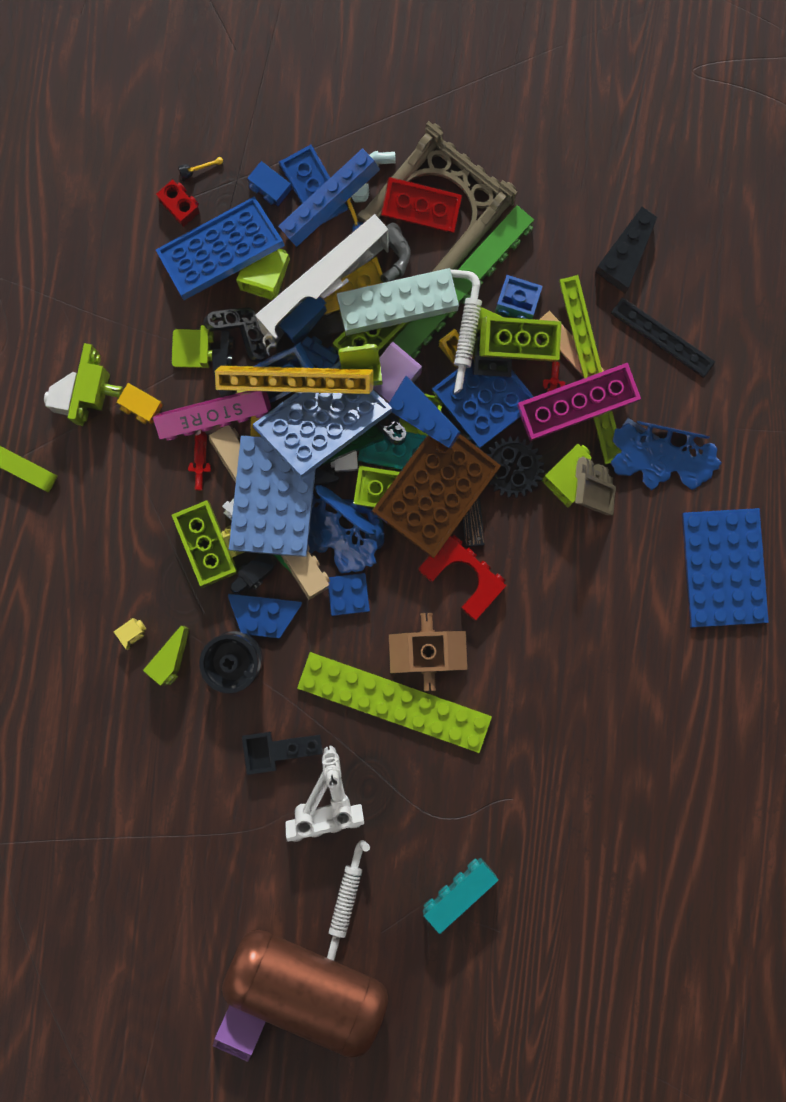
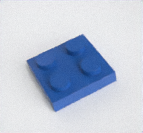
M365 573L329 577L328 589L332 616L370 611Z

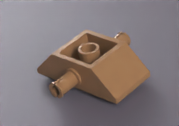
M426 613L420 614V633L389 634L390 673L421 672L424 677V691H429V683L431 684V691H436L435 673L437 671L467 670L466 631L435 632L433 630V613H427L428 621H426ZM427 646L430 647V650L434 651V654H430L429 658L426 654H423V650H426Z

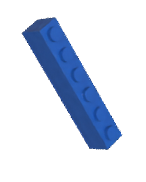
M362 148L278 227L297 247L379 172L380 168Z

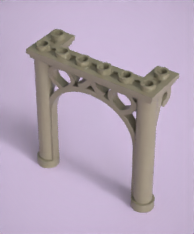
M428 121L426 123L425 135L420 139L416 149L392 178L411 182L421 176H440L455 183L466 194L472 208L471 223L466 232L432 272L448 268L456 270L506 208L515 204L518 191L510 182L506 183L504 180L499 182L495 177H489L481 166L474 165L466 154L459 153L451 142L443 140V130L439 125ZM439 156L447 162V165L442 169L434 168L432 159ZM428 159L429 168L418 170L425 160ZM451 162L455 164L458 168H460L462 171L457 172L451 170V173L448 172L451 168ZM468 176L478 183L472 187L471 191L469 189ZM387 183L369 205L359 212L357 218L361 222L365 223L374 214L378 218L381 217ZM483 190L488 194L489 200L487 202L475 201L474 192ZM477 208H487L476 220Z

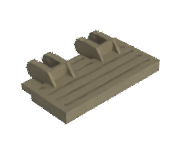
M583 456L578 459L575 475L578 478L575 503L605 515H613L616 486L613 485V477L609 476V469L600 464L594 465L592 460Z

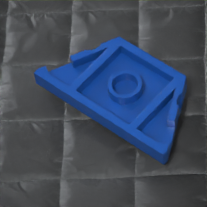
M228 594L240 631L254 636L281 638L302 606V602Z

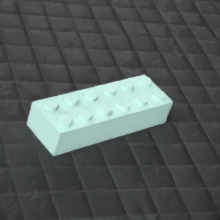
M450 268L337 293L346 336L458 311L459 307Z

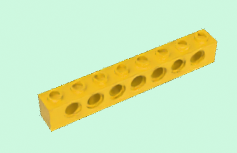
M220 366L215 370L216 390L370 394L373 390V370Z

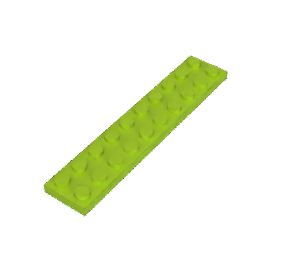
M312 652L309 653L297 689L480 753L492 716Z

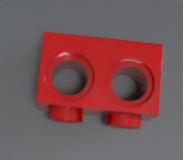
M172 179L156 193V196L184 227L200 213L198 209L199 203L193 196L188 197L185 193L187 190L180 182L177 184ZM172 192L178 193L175 198H169V195ZM190 206L187 212L181 211L182 207Z

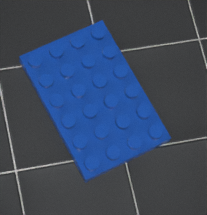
M254 196L156 249V252L182 299L186 300L284 247L285 244Z
M760 508L682 513L690 627L769 623Z

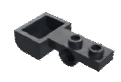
M272 731L242 736L247 775L276 771V761L323 754L321 734L273 741Z

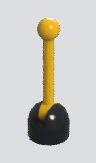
M218 157L215 161L193 168L190 165L183 164L178 166L179 173L184 181L192 177L193 171L215 164L221 165L223 159Z

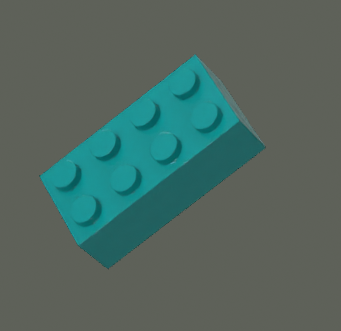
M476 858L467 865L468 870L464 873L459 872L452 879L453 883L449 887L445 885L438 892L439 896L435 900L431 898L424 904L423 915L439 934L499 881L496 874L481 858L479 860Z

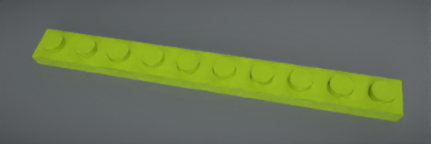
M575 275L560 279L559 283L584 379L602 372L579 276ZM612 411L593 418L605 464L611 463L615 456L621 453V450L613 443L616 424Z

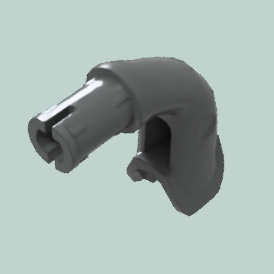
M394 222L386 227L389 231V247L397 255L398 261L392 265L391 269L381 275L380 279L383 283L401 278L411 258L410 247L403 237L400 227Z

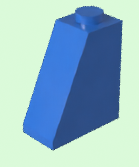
M320 296L317 299L307 297L279 324V327L294 344L301 343L326 313L327 309L324 306L326 302Z

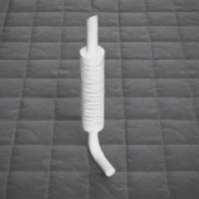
M450 269L452 277L468 279L472 283L471 297L465 299L462 315L463 321H461V332L459 333L460 336L454 365L458 366L454 389L455 395L462 390L466 368L471 367V356H473L482 301L478 299L480 289L478 276L470 271Z
M364 840L357 843L351 866L346 865L344 872L346 873H344L345 877L342 878L344 881L341 882L339 890L341 892H339L338 895L340 896H338L339 900H337L338 904H336L332 917L334 919H332V927L329 929V934L333 936L327 956L328 959L333 961L335 960L340 937L345 938L347 926L349 925L347 923L350 921L348 918L351 917L349 914L352 913L355 901L353 899L356 897L354 896L356 895L355 891L358 890L356 887L359 886L360 881L358 880H360L361 877L359 876L362 874V869L358 868L363 851L370 849L369 844Z

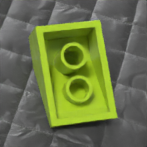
M359 466L353 504L374 508L400 472Z
M181 625L143 670L160 686L172 685L178 678L176 674L180 669L189 633V628Z

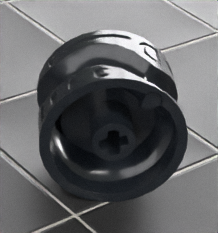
M240 631L225 632L209 641L202 650L199 659L200 672L205 682L211 688L222 693H235L245 689L259 676L263 666V654L259 644L250 635Z

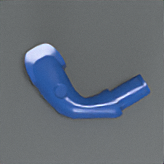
M343 499L358 513L368 516L369 522L375 527L377 532L374 535L365 533V539H374L377 542V549H380L384 544L383 520L371 512L373 508L353 504L354 500Z

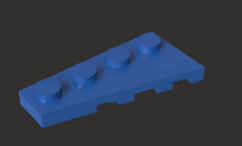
M405 376L388 404L392 408V413L451 449L461 432L412 380Z

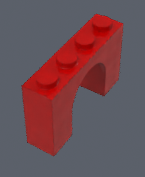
M453 535V537L450 536L434 558L429 556L418 568V571L430 582H433L452 563L461 562L471 566L477 574L478 586L474 594L461 609L476 621L507 586L504 584L506 580L498 573L494 575L490 571L491 567L485 561H478L475 558L477 555L470 548L466 550L461 546L462 541Z

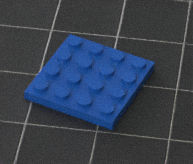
M472 363L471 367L465 370L463 387L459 393L454 395L458 369L431 390L479 449L521 417L517 407L519 402L534 397L513 370L511 371V377L473 375Z

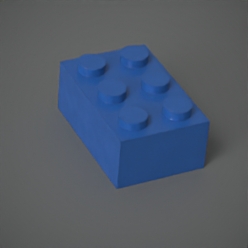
M300 342L253 366L314 368ZM267 391L270 403L291 393Z

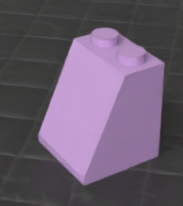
M393 341L379 358L383 385L373 386V390L387 404L391 401L405 376H408L414 383L422 371V366Z

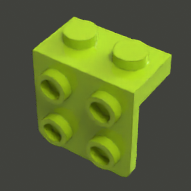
M201 325V330L175 329L173 331L172 365L185 368H210V362H212L211 343L214 342V332L208 330L205 325Z
M376 344L345 347L338 350L342 369L373 370V386L383 385Z

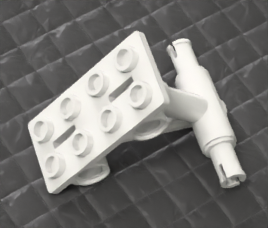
M328 746L324 749L322 757L323 772L307 803L298 805L295 808V819L286 821V839L288 842H297L306 837H319L328 832L336 833L341 831V829L357 828L364 824L362 805L351 806L348 797L345 795L341 779L340 760L333 746H329L330 750H328ZM327 787H329L332 797L331 805L317 808Z

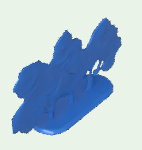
M637 421V423L648 426L647 431L643 433L637 432L636 428L630 423L623 425L621 429L616 428L614 431L613 443L621 450V453L617 454L611 461L617 475L631 476L633 473L641 470L643 482L650 490L656 488L659 482H665L670 479L671 472L677 471L682 483L693 490L700 486L702 482L712 478L713 470L719 469L722 463L717 458V447L715 444L707 443L699 447L693 440L696 437L709 439L710 436ZM653 428L667 430V437L655 440L652 433ZM673 432L686 434L687 443L681 447L672 445L671 438ZM647 436L645 442H642V438ZM689 446H692L691 449L695 448V457L691 456ZM687 447V451H682V449Z
M317 485L315 490L321 498L316 499L313 495L308 540L310 549L308 552L313 553L317 551L321 553L326 552L328 547L333 548L335 553L334 561L340 573L363 571L365 566L372 567L373 564H376L374 553L377 550V542L371 538L363 539L360 530L366 534L374 535L377 532L375 527L333 491L324 486ZM316 502L320 503L317 507H314ZM326 502L338 513L334 514L333 512L326 511ZM341 516L345 517L354 525L353 528H343L339 524V518ZM354 532L356 533L354 536L358 537L356 545L352 543V535ZM360 540L364 542L362 546L360 545Z

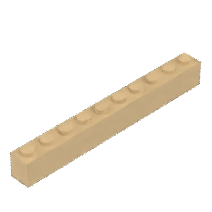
M228 425L210 434L209 441L236 483L240 449L238 439L240 436L235 428L231 429ZM308 550L307 557L281 555L308 600L329 588V577L325 572L322 573L318 567L320 566L319 561L315 556H311Z

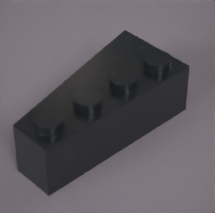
M642 206L595 271V273L625 294L631 284L657 216Z

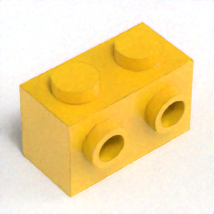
M130 383L126 385L116 402L121 406V411L128 415L130 413L137 415L136 419L144 424L147 422L153 424V417L164 406L161 401Z

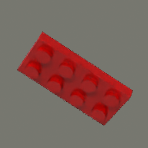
M389 177L381 216L454 233L462 195Z

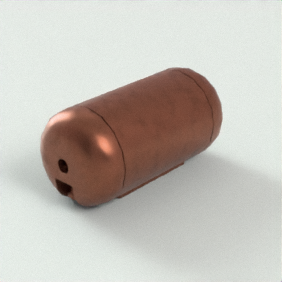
M262 930L251 931L243 937L222 985L223 997L233 1008L350 1058L362 1056L369 1050L381 1027L388 1004L387 990L378 980Z

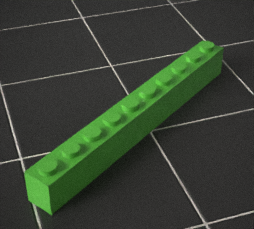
M517 205L458 270L475 273L480 280L481 287L484 283L482 280L494 273L496 270L495 266L499 262L502 264L506 260L510 249L514 250L521 243L520 238L523 235L527 236L533 230L534 219ZM452 277L458 304L462 303L464 305L465 299L471 297L469 294L472 291V283L468 279ZM458 311L410 321L393 342L415 359L421 352L419 349L423 345L427 346L433 339L432 335L436 331L440 332L446 325L444 323L448 317L453 318Z

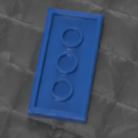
M312 145L279 162L301 204L330 179ZM344 203L323 223L347 211L348 207Z

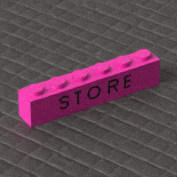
M244 391L158 413L153 417L159 439L166 438L168 441L177 438L179 434L184 433V436L194 434L195 430L202 429V432L213 429L215 425L225 427L230 425L231 421L238 420V423L249 420L251 416H256V418L263 417L269 412L271 405L267 391Z

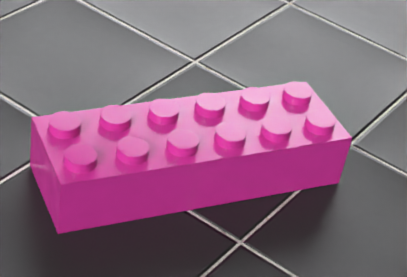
M628 363L519 402L517 407L529 440L532 441L636 403L641 397Z

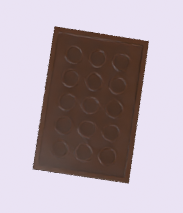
M459 434L451 449L427 435L371 512L434 558L501 465L461 434Z

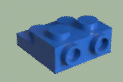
M506 275L495 313L505 318L533 319L543 286Z

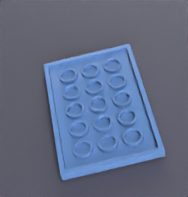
M340 361L332 366L331 369H342ZM374 390L370 394L296 392L253 423V428L302 479L392 412V408Z
M241 436L229 550L307 557L315 470L301 479L263 437Z

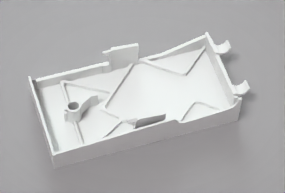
M375 214L255 315L261 332L264 335V346L266 347V340L271 343L266 349L268 356L270 355L269 350L273 347L277 348V343L284 334L279 324L307 297L317 299L321 296L323 299L349 282L347 278L342 282V278L369 262L383 249L387 253L389 252L388 228Z

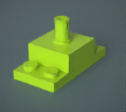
M86 343L83 346L67 417L74 424L81 426L88 419L89 412L87 408L102 411L105 395L119 398L120 392L122 393L123 391L122 386L108 384L110 374L103 366H99L101 355H99V352L93 345Z

